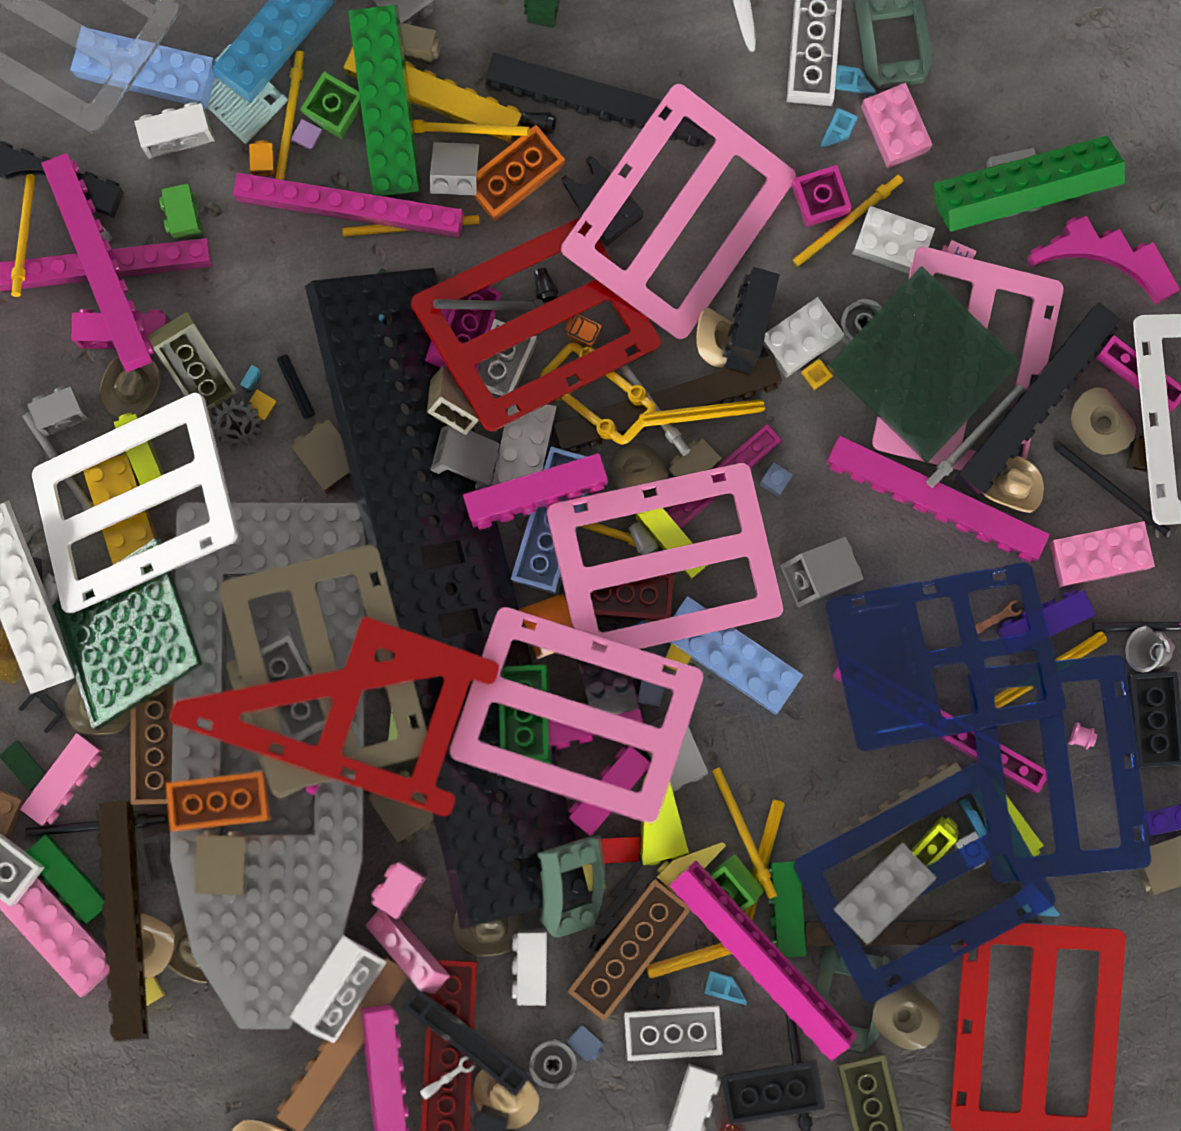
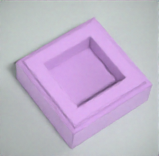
M301 119L291 140L312 151L323 131Z

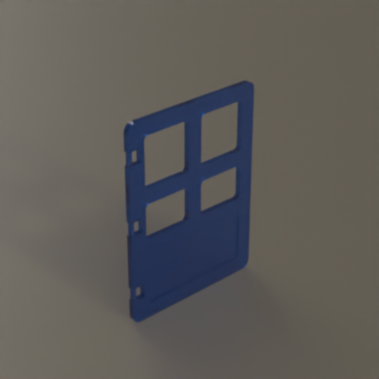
M1027 563L1012 564L994 569L936 578L924 582L920 581L866 591L859 594L844 595L831 598L826 603V614L855 742L861 751H872L1061 715L1066 709V701L1033 569ZM1005 572V580L994 582V574ZM1017 584L1020 589L1030 632L980 641L968 593ZM935 585V593H923V587ZM950 597L962 644L956 647L928 651L925 646L916 603L935 598ZM865 598V606L853 608V600ZM1033 650L1036 653L1046 700L1000 709L996 708L984 660L986 658ZM965 663L968 667L978 712L947 719L943 718L931 670L933 668Z

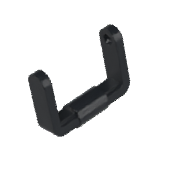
M38 691L30 694L19 707V710L23 711L37 696L41 700L40 702L57 714L44 729V732L48 733L63 716V712L56 706L57 703Z

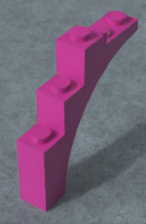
M1087 215L1082 218L1076 216L1066 222L1067 226L1063 229L1065 237L1061 234L1051 240V245L1045 248L1043 245L1036 247L1031 251L1032 255L1027 259L1031 268L1044 262L1061 258H1087L1104 262L1132 277L1147 292L1155 305L1180 291L1154 242L1148 245L1145 242L1133 248L1132 251L1120 229L1114 232L1110 229L1102 233L1099 238Z

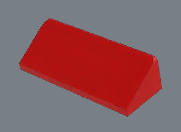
M641 837L601 839L605 864L639 861Z

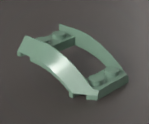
M855 0L854 7L856 9L862 46L864 74L873 80V84L878 89L896 87L903 83H906V85L924 83L932 66V56L923 0ZM913 15L920 59L877 65L872 21Z
M593 835L539 852L538 858H541L543 870L540 871L543 887V909L539 922L547 928V931L553 937H562L595 926L605 890V860L601 835ZM592 863V900L562 909L561 873Z
M824 946L816 990L828 1001L833 973L875 981L877 986L873 1003L874 1007L879 996L889 988L893 960L886 956L879 957L837 948V946ZM873 1008L868 1029L850 1026L858 1036L845 1051L864 1054L879 1037L880 1032L875 1028L872 1021Z

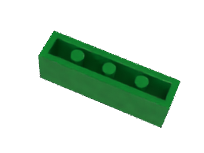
M44 835L26 852L45 867L41 872L43 875L42 881L49 888L54 887L59 893L57 895L58 899L65 906L69 904L73 908L74 912L72 914L80 923L85 922L89 924L102 913L105 896L51 835Z
M800 861L770 863V868H768L772 876L770 880L777 893L776 897L768 898L769 906H773L774 915H770V928L775 929V939H771V942L785 957L807 956Z

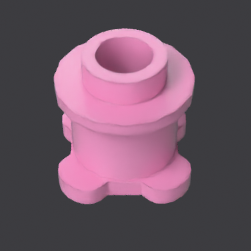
M1075 722L1068 744L1083 746L1085 750H1088L1089 746L1094 747L1097 739V734L1094 733L1095 729L1080 726L1081 723Z

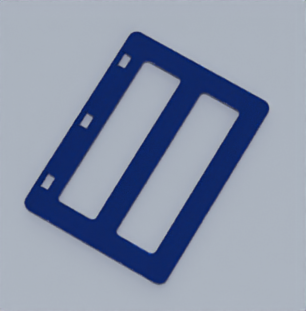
M1119 655L978 668L970 671L967 680L992 878L996 882L1003 883L1148 867L1151 863V852L1124 658ZM1098 680L1101 686L1121 844L1117 848L1083 851L1080 848L1060 684ZM1122 681L1123 696H1116L1114 683ZM1032 686L1036 690L1055 853L1015 857L1013 854L994 691L997 689ZM1131 753L1133 768H1125L1124 755ZM1140 826L1142 841H1135L1133 827Z
M972 764L797 858L794 862V870L863 998L870 1003L890 995L1050 909L1056 901L1054 893L991 779L980 764ZM971 794L990 826V832L926 866L936 879L916 899L1000 854H1004L1023 886V890L890 963L874 969L856 937V932L834 910L838 902L823 876L824 871L957 799ZM1028 904L1032 911L1018 918L1015 910ZM963 939L967 946L953 953L950 945ZM898 974L902 981L888 988L885 980Z

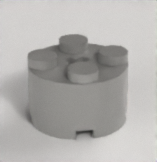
M869 299L857 300L850 304L844 310L839 322V327L844 333L842 340L850 347L860 350L873 348L878 344L885 334L888 325V319L882 307L877 302ZM862 320L865 321V329L861 328L860 322Z
M545 1040L539 1043L531 1054L529 1062L530 1073L536 1083L542 1087L549 1089L562 1088L575 1075L577 1068L575 1052L570 1045L562 1040ZM550 1058L552 1060L557 1059L559 1061L557 1063V1069H555L554 1067H551L549 1069L547 1067L549 1065Z

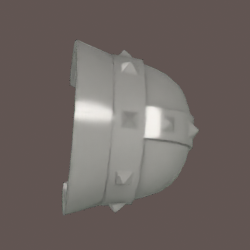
M1143 626L1136 629L1127 640L1125 649L1126 659L1130 667L1135 671L1143 673L1150 671L1152 673L1162 669L1171 661L1175 645L1172 643V639L1168 638L1164 632H1153L1151 628Z

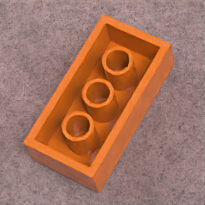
M535 125L530 129L529 136H521L477 171V194L472 196L495 223L565 167V159L539 127Z
M264 772L166 783L171 831L271 820L267 779Z

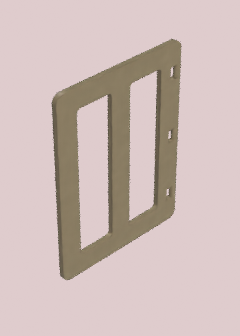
M367 545L226 580L220 585L219 592L244 688L269 683L248 605L250 599L285 590L291 592L313 675L337 670L315 589L316 583L354 574L357 578L366 616L399 628L379 552L374 546ZM377 571L381 586L373 587L370 574ZM383 648L376 650L379 662L394 659L389 650ZM413 681L385 686L398 738L359 748L356 744L351 725L342 749L343 756L377 768L419 757L427 731ZM329 697L319 699L325 723L332 706V699ZM275 707L251 712L254 726L282 735ZM416 714L419 729L411 730L408 716ZM271 742L268 750L283 755L285 747ZM262 755L270 787L275 793L281 794L334 780ZM342 767L340 773L343 776L356 774V771Z

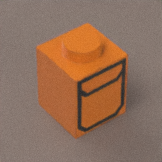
M578 314L574 319L570 318L566 325L567 339L584 347L593 348L602 330V325Z

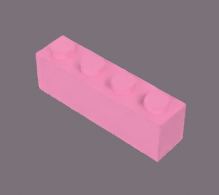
M76 733L20 810L41 826L52 825L60 815L58 810L61 806H66L73 798L74 794L72 792L76 786L80 787L86 781L88 770L98 765L102 759L100 754L103 750L83 735Z
M379 908L365 925L419 990L436 993L450 976L401 918L396 919Z

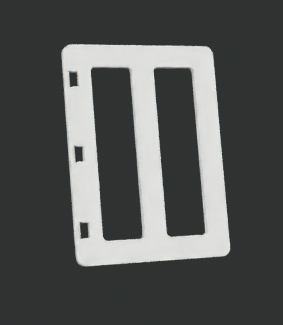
M1181 314L1141 315L1134 320L1133 328L1152 518L1159 525L1181 524V501L1177 497L1162 338L1181 337ZM1142 342H1148L1149 355L1143 356ZM1149 413H1155L1156 426L1150 427ZM1162 484V498H1157L1156 485Z
M198 393L187 395L36 466L32 472L61 607L67 613H75L232 544L238 536L204 397ZM187 423L195 455L193 462L64 520L57 490L58 482ZM202 485L210 516L208 524L82 580H78L71 551L72 543ZM211 538L213 544L204 548L203 541ZM152 564L154 570L145 574L143 568ZM93 590L95 596L86 600L85 593Z

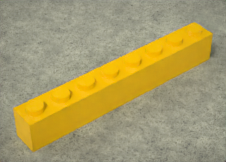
M352 47L344 65L345 74L357 79L354 50ZM405 61L411 102L462 124L520 126L522 114L519 113L520 110L511 105H507V107L498 104V100L492 97H481L478 95V92L466 87L462 89L450 79H444L443 81L436 78V74L428 70L422 72L415 69V65ZM488 134L512 144L515 135Z

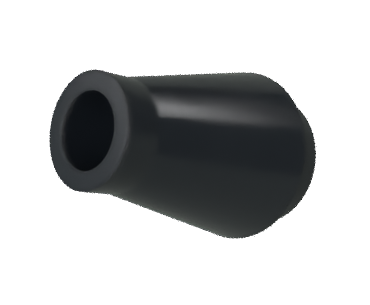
M524 112L521 124L529 128L537 125L547 135L548 133H554L557 118L551 112Z
M540 268L535 270L536 298L543 302H550L558 298V289L549 276L547 269Z

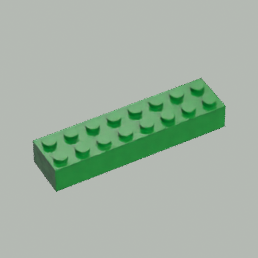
M398 5L348 10L373 195L386 196L419 192L422 190Z
M1108 135L933 183L935 206L951 232L1125 184V162Z

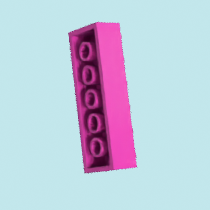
M598 453L470 492L463 496L473 528L478 526V529H484L492 526L491 522L500 520L501 523L513 520L516 514L523 513V516L536 513V509L545 506L548 509L550 505L559 503L562 500L582 498L581 495L590 492L591 495L604 492L603 488L607 487L608 480L600 454Z

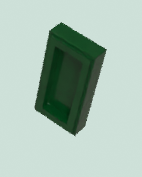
M15 741L0 754L1 760L28 791L35 788L46 775L44 770L19 741Z

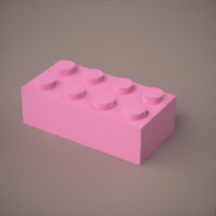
M1145 521L1061 538L1049 543L1059 588L1155 567Z
M405 861L391 864L384 875L388 879L384 884H379L371 896L374 898L373 905L396 919L405 914L428 877Z

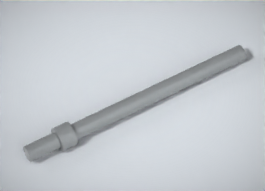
M628 365L619 368L631 385L642 386ZM648 394V398L651 399V400L654 402V400H653V399L651 398V396ZM656 404V407H657L656 412L661 411V410L659 409V407L657 406V404ZM671 423L660 425L666 432L665 436L669 442L674 443L683 456L687 455L690 449L682 440V434L679 430L673 427Z
M1018 384L946 461L943 460L937 466L938 470L926 481L931 488L944 476H948L953 471V466L1025 391L1024 387Z
M27 412L22 418L49 458L53 459L59 456L48 438L37 430L31 413ZM73 476L64 479L81 504L83 512L94 507L93 501H89Z

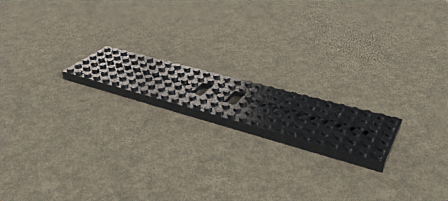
M425 268L312 280L305 285V290L367 545L374 546L379 552L398 626L400 629L482 657L497 612L504 607L519 611L497 521L491 522L492 526L488 528L478 529V526L473 528L463 495L477 491L475 490L476 481L448 469L439 474L431 471L441 428L448 424L427 412L430 380L440 368L425 361L431 339L412 309L411 300L414 295L438 284L435 269ZM380 314L386 317L387 325L380 322ZM385 337H389L392 340V347L385 344ZM390 359H394L398 363V370L391 367ZM396 381L403 385V392L396 389ZM401 404H405L409 408L408 415L402 412ZM407 426L413 428L415 432L414 437L408 435L406 431ZM413 448H414V449H417V450L419 451V453H420V459H419V460H418V459H415V458L413 457V455H412V449H413ZM418 471L425 474V482L419 480ZM424 493H425V494H428V495L430 496V498H431V504H430V505H428V504H426V503L424 502V500H423V495H424ZM429 516L436 519V527L430 525ZM456 542L461 560L460 564L425 569L420 548ZM376 571L374 574H375L377 586H378V585L381 586L380 580H379V576H378V573H377V571ZM446 584L452 586L453 595H449L446 592ZM473 610L478 629L477 632L442 638L437 616ZM513 640L503 667L531 666L532 661L527 643ZM441 676L413 681L426 731H428L444 683V679ZM470 684L468 685L436 781L438 789L454 795L455 803L448 816H440L433 813L460 929L543 908V887L540 872L543 870L538 853L576 840L564 795L500 774L495 779L488 770L452 758L450 747L472 687ZM492 702L484 720L487 730L485 733L480 732L478 740L500 748V704ZM416 714L409 716L412 730L419 729ZM551 746V764L549 765L558 767L554 749ZM497 790L502 791L504 795L502 802L496 798ZM503 813L509 816L508 825H505L502 821ZM509 836H512L515 840L514 848L509 847L507 843ZM515 859L521 864L519 872L513 867ZM582 866L561 873L562 903L590 896Z

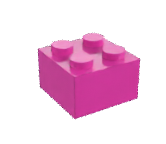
M838 165L793 179L792 188L806 228L850 213L852 206Z

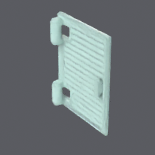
M231 44L215 59L216 62L231 46ZM215 78L207 108L240 140L247 144L288 99L268 82L252 103H249ZM268 94L275 100L272 105L264 99Z

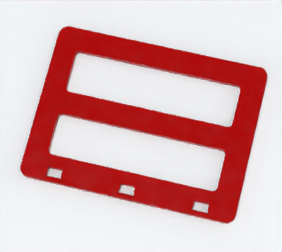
M576 218L414 295L411 300L412 309L480 422L489 431H495L655 351L661 344V339L648 317L598 280L589 282L466 343L458 341L441 313V309L434 308L433 302L435 299L462 300L562 252L561 246L580 218ZM585 221L578 233L585 236L591 225ZM598 239L594 246L595 250L613 262ZM605 301L612 302L628 328V334L499 398L492 397L475 369L476 364ZM634 346L638 352L628 357L625 350ZM576 376L579 382L568 386L566 380ZM516 405L519 412L508 416L506 409Z
M971 919L965 924L950 1109V1126L954 1131H1111L1126 936L1120 929ZM994 944L1031 946L1033 949L1020 1110L1017 1112L979 1109L991 947ZM969 946L977 947L976 960L968 961ZM1061 948L1100 952L1088 1108L1085 1116L1045 1113L1057 951ZM964 1019L971 1020V1033H963ZM958 1091L966 1092L965 1105H957Z

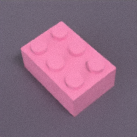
M906 83L863 100L861 109L887 169L930 151L933 144Z

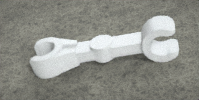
M469 1057L461 1058L458 1068L444 1075L438 1082L436 1081L421 1090L423 1098L427 1099L432 1096L441 1085L451 1081L461 1071L471 1072L475 1065L468 1069L462 1066L463 1061Z

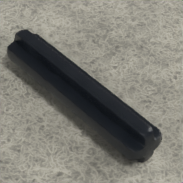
M287 354L277 358V362L303 417L308 419L314 416V409Z

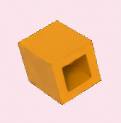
M266 140L255 141V144H249L250 171L252 175L275 176V148L273 144Z

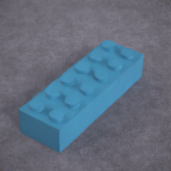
M269 0L214 64V76L249 103H252L335 4V0Z

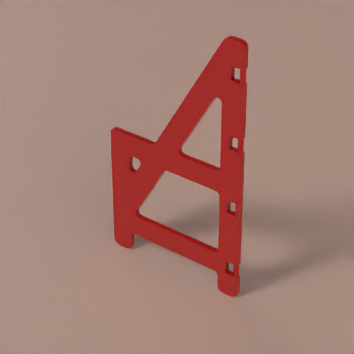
M363 617L344 669L178 700L173 705L170 721L176 726L440 816H448L453 809L455 797L450 792L438 789L436 781L468 685L472 680L487 685L492 684L496 680L499 665L487 658L369 617ZM378 648H383L393 652L395 658L389 661L377 662L374 656ZM436 676L443 677L444 683L411 778H406L342 755V749L362 691ZM326 697L332 699V706L319 743L316 746L245 723L240 719L241 714ZM199 718L213 722L211 730L196 726ZM271 742L285 747L283 755L268 750ZM342 767L356 771L354 779L340 775ZM413 792L427 795L425 803L411 799Z

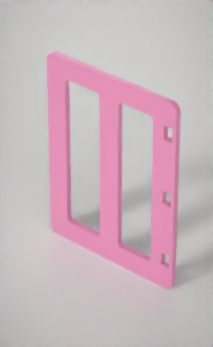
M676 84L670 88L561 246V251L565 257L673 337L684 339L690 334L698 322L701 312L712 302L791 187L793 179L796 178L795 171L682 84ZM665 106H667L672 111L670 112L668 117L665 120H663L661 117L658 116L665 108ZM686 116L715 138V142L627 270H622L596 251L594 246L682 118ZM738 155L766 177V182L680 307L674 309L646 287V282L733 156ZM627 164L631 167V170L623 178L618 174L624 165ZM586 221L591 227L586 235L583 236L578 231Z
M928 247L918 248L915 251L910 268L872 439L873 447L881 452L939 465L943 460L946 461L963 442L996 290L1001 289L1029 296L1033 299L1015 387L1020 384L1026 390L1030 383L1031 374L1038 375L1048 363L1064 291L1062 283L1058 280ZM935 273L972 283L945 413L937 441L905 434L900 431L932 279ZM1046 306L1053 307L1051 320L1044 318ZM1031 438L1027 442L1023 440L1021 443L1023 444L1022 458L1027 459ZM969 449L953 466V469L961 471L976 451Z
M745 463L554 503L547 509V518L574 629L636 649H642L776 618L783 612V604L751 470ZM724 473L725 481L713 483L712 475ZM656 488L657 496L644 498L643 490ZM728 493L734 497L741 527L739 534L592 567H585L582 563L575 528L578 526ZM586 503L587 511L575 513L574 505ZM740 557H746L749 560L757 594L754 599L601 633L598 630L590 597L591 591ZM593 642L592 649L605 653L608 646Z
M508 607L501 608L497 612L482 655L484 658L495 661L499 665V671L496 680L490 685L473 681L450 747L452 758L647 823L656 821L703 681L701 670ZM523 619L537 623L535 631L522 627ZM513 640L526 642L673 690L674 694L663 727L655 728L501 678L500 674L511 642ZM593 642L608 646L605 653L593 650ZM663 664L677 668L676 675L662 672ZM492 702L501 703L651 752L653 758L642 791L635 793L480 742L478 738L490 704Z

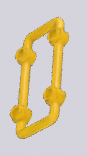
M576 342L568 343L544 368L540 377L556 370L573 351L580 358L595 349L592 347L584 348ZM615 371L605 375L628 393V398L633 405L645 406L647 410L644 413L656 412V404L648 398V394L643 386L631 385ZM570 394L555 400H563L595 425L601 438L606 440L612 439L621 445L629 443L643 428L638 419L624 435H621L617 432V428L612 420H602Z

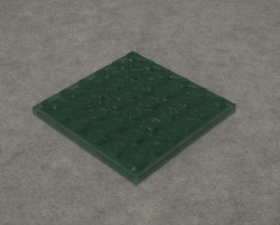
M920 266L827 367L927 463L1019 365L1020 361L923 266Z
M154 538L118 563L162 544L161 540ZM152 564L143 568L145 574L154 570ZM171 570L75 613L65 612L61 607L60 601L53 605L92 729H101L203 665ZM93 590L85 593L86 600L95 596Z

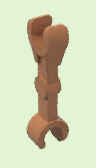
M1011 601L1000 613L992 615L982 623L969 628V635L974 637L986 628L999 623L1004 618L1020 615L1023 611L1022 609L1017 612L1011 610V606L1018 601Z

